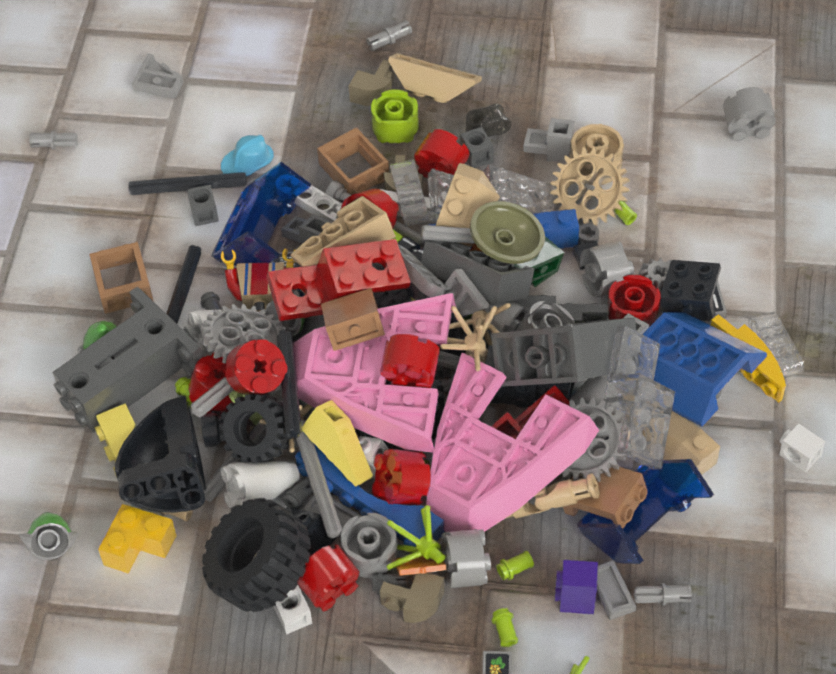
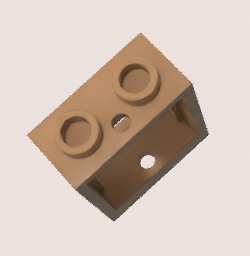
M357 127L317 148L319 165L333 180L343 184L344 188L347 189V193L351 195L366 191L384 182V172L389 173V162ZM359 152L372 168L349 179L336 163Z
M138 242L89 254L105 314L130 308L132 300L129 292L137 286L153 301ZM137 262L141 281L109 289L104 288L100 270Z

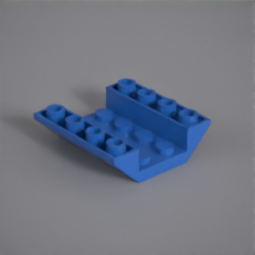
M664 312L637 340L640 370L623 372L620 377V383L703 427L719 409L716 399L718 392L740 369L752 373L767 357V353L686 313Z

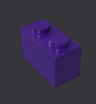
M563 560V570H557L555 601H560V612L594 614L598 562Z

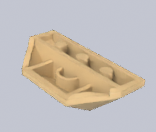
M399 53L390 56L388 60L406 90L413 91L412 94L415 96L425 97L427 95L434 97V101L441 103L450 101L482 80V76Z
M459 163L435 226L470 228L473 214L479 207L499 200L500 196L483 171ZM457 242V243H460V244H463V245H466V246H469V247H472L473 244H474V243H461V242Z

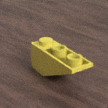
M332 400L316 407L302 426V431L355 487L371 479L373 474L350 418Z
M126 404L96 415L99 426L94 428L100 442L105 440L107 444L104 450L109 462L113 460L116 462L123 442L136 427Z

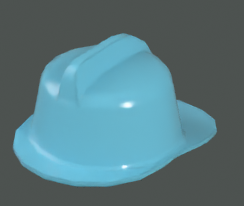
M262 135L243 136L238 140L235 149L223 158L221 170L223 174L245 172L246 176H249L268 165L274 158V152L265 143Z

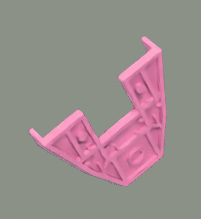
M453 293L379 308L378 313L385 335L333 351L325 326L311 331L294 342L293 349L299 399L314 408L332 400L350 418L353 428L405 450L433 452L434 446L431 436L438 390L386 385L387 379L380 374V368L386 341H390V337L393 335L411 334L419 336L418 341L426 343L428 339L438 345L447 344L452 314L451 307H456Z
M462 352L437 429L431 464V482L426 505L430 506L431 512L444 520L445 532L471 529L487 531L521 508L586 452L599 432L590 416L545 394L515 440L479 421V418L507 377L504 373L480 362L481 370L476 371L474 358Z

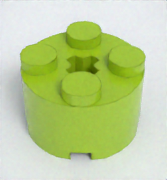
M387 90L381 93V97L375 98L372 101V129L379 142L409 143L414 139V135L419 127L418 103L414 97L412 99L403 90Z

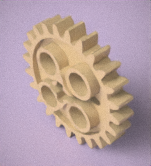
M582 147L581 155L573 150L574 158L570 159L565 155L564 158L567 163L565 165L558 163L557 165L561 171L553 172L558 177L557 181L550 182V184L557 187V189L551 191L552 195L558 196L553 203L555 205L562 204L558 211L575 209L578 223L581 219H583V224H589L590 220H592L593 224L598 226L600 218L603 222L608 223L607 215L615 218L616 215L613 210L616 208L622 211L623 208L619 204L620 201H628V199L622 196L623 193L630 192L629 188L624 187V184L630 182V179L622 177L627 170L625 168L618 169L622 162L617 160L613 163L615 155L611 153L606 157L605 149H602L597 154L595 147H592L590 153H588L585 147ZM586 164H592L593 172L588 176H584L582 174L583 167ZM604 169L603 173L597 177L599 170ZM605 178H612V187L607 190L602 189V181ZM587 183H593L595 189L593 191H587V187L585 185ZM578 184V193L570 196L568 194L569 186ZM584 195L582 202L577 205L578 199ZM593 197L597 198L598 206L593 210H589L587 207L588 200Z

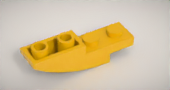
M719 314L711 320V326L767 353V357L752 373L740 369V372L747 380L754 382L767 396L772 397L778 403L782 401L786 383L778 362L766 344L747 325L744 324L739 329H736Z

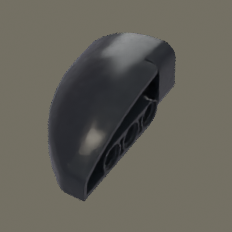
M186 395L162 403L140 421L123 442L115 462L119 496L123 501L142 509L165 513L195 510L204 504V491H206L207 487L194 423Z

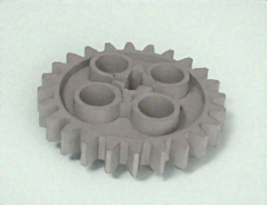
M232 304L231 309L222 306L221 311L215 309L213 315L208 314L207 320H204L201 338H203V345L208 346L207 352H215L214 358L223 357V363L225 364L227 363L226 360L229 353L238 345L246 342L265 339L277 346L276 336L279 334V331H285L286 328L280 326L281 321H273L274 314L266 316L265 309L258 312L256 311V306L247 309L245 304H242L241 308H237L236 305Z
M581 397L579 405H575L574 401L570 400V407L590 416L595 424L603 423L604 426L599 430L586 452L562 472L565 480H569L573 476L574 481L580 480L581 477L587 478L588 474H593L596 480L600 482V474L604 473L610 477L609 469L611 467L617 470L620 469L616 461L626 460L621 451L629 450L628 444L625 443V441L630 440L629 434L625 432L628 430L627 424L622 422L623 417L621 413L615 415L616 409L614 406L607 409V404L604 400L598 406L593 397L589 404H586L583 397ZM599 448L606 449L600 456L593 455L595 450Z

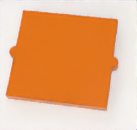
M419 556L396 568L401 576L446 570V564L444 561L438 564L432 558L425 559L423 556Z

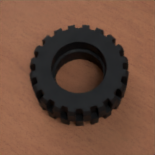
M265 498L243 501L242 505H236L231 508L229 514H224L220 519L219 525L217 527L214 526L211 531L212 536L205 544L206 553L202 556V563L205 565L202 567L206 584L213 593L243 611L259 612L263 611L264 608L270 609L276 606L277 601L282 602L288 597L287 593L290 590L294 591L297 587L298 579L300 576L303 577L306 571L304 568L305 564L309 562L310 554L308 549H311L310 538L303 522L276 502Z

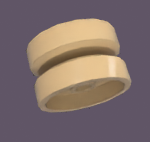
M590 124L581 127L574 133L571 140L570 159L574 158L573 150L581 155L582 147H585L588 153L591 152L592 147H595L597 154L602 149L606 150V157L613 153L615 155L613 163L617 160L622 162L623 138L612 127L602 124ZM586 164L582 169V174L584 176L590 175L593 172V165ZM604 169L599 170L597 177L603 173ZM605 178L601 185L612 182V178Z

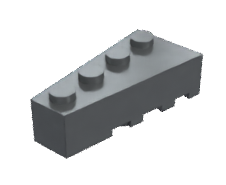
M425 240L421 263L438 279L447 281L454 270L462 269L490 305L495 306L529 296L534 268L524 266L521 269L516 268L514 264L491 259L483 251H470L471 247L457 242Z

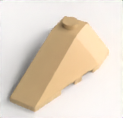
M362 196L336 213L338 216L336 220L332 223L326 222L322 226L323 231L318 236L308 238L291 254V257L302 267L318 264L324 248L391 240L396 236L387 213Z
M643 395L638 396L629 403L630 412L627 416L636 433L642 438L648 455H651L659 476L677 493L717 464L720 445L701 428Z

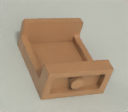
M371 288L321 304L325 327L333 351L385 335Z
M611 467L609 469L611 476L608 477L602 473L600 474L601 481H597L599 498L588 497L577 500L576 504L564 506L565 514L575 516L579 509L611 519L615 529L622 531L626 523L631 521L634 511L640 502H643L646 498L647 487L642 474L619 467V470Z

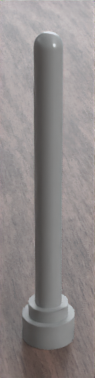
M336 180L332 181L326 190L327 195L339 202L351 196V194L347 193L344 185ZM396 221L393 230L405 237L411 238L419 245L425 243L421 234Z

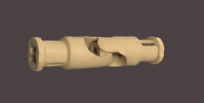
M588 474L587 478L576 481L569 479L552 484L550 487H544L535 495V505L528 501L506 518L515 517L517 519L547 511L551 508L576 504L577 500L584 498H599L597 480L593 474Z

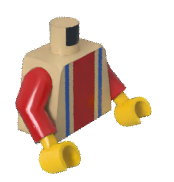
M287 248L282 252L283 259L287 261L286 266L284 262L237 264V268H234L236 261L235 252L232 250L233 259L227 261L224 259L222 251L221 259L227 267L225 269L228 290L237 301L243 302L247 309L256 306V311L258 312L263 309L266 310L267 305L273 300L266 278L268 271L295 268V261L287 259Z

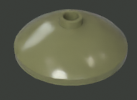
M504 201L486 203L475 211L470 222V233L475 244L486 255L500 262L520 264L531 261L539 255L544 246L545 233L539 220L530 211L514 203Z

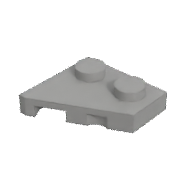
M148 53L132 82V88L136 91L175 99L184 82L180 74L170 70L169 66L165 63H158L154 56Z
M462 269L454 270L444 284L446 290L443 295L453 293L459 313L466 317L488 308L489 303Z

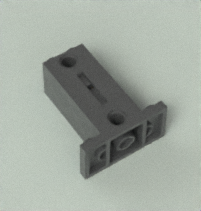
M138 286L129 292L132 300L130 305L135 314L52 372L56 381L53 384L54 388L61 395L59 398L61 405L67 411L72 410L75 413L74 417L82 427L87 426L93 433L95 432L94 427L99 426L96 415L126 404L127 408L182 368L191 377L196 363L203 358L201 347Z
M635 317L491 334L495 369L504 373L507 377L501 387L585 381L586 378L640 370Z

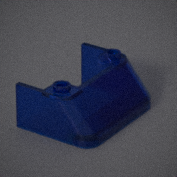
M282 161L261 175L240 194L211 256L220 263H223L221 259L222 251L224 259L230 261L233 259V250L236 254L234 266L240 263H270L277 259L280 253L271 248L268 242L280 217L285 214L289 215L295 209L297 196L308 190L312 184Z
M692 459L653 460L644 463L635 470V472L641 473L647 487V495L645 500L640 502L634 511L631 521L627 522L624 528L620 524H614L611 519L590 512L578 522L577 527L588 540L616 563L641 564L644 560L638 552L639 547L636 541L667 512H683L692 505L691 501L695 498H711L714 495Z

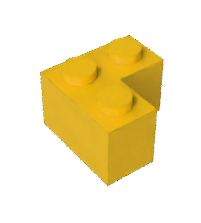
M122 504L98 548L103 565L129 574L140 551L166 558L177 536L173 520Z

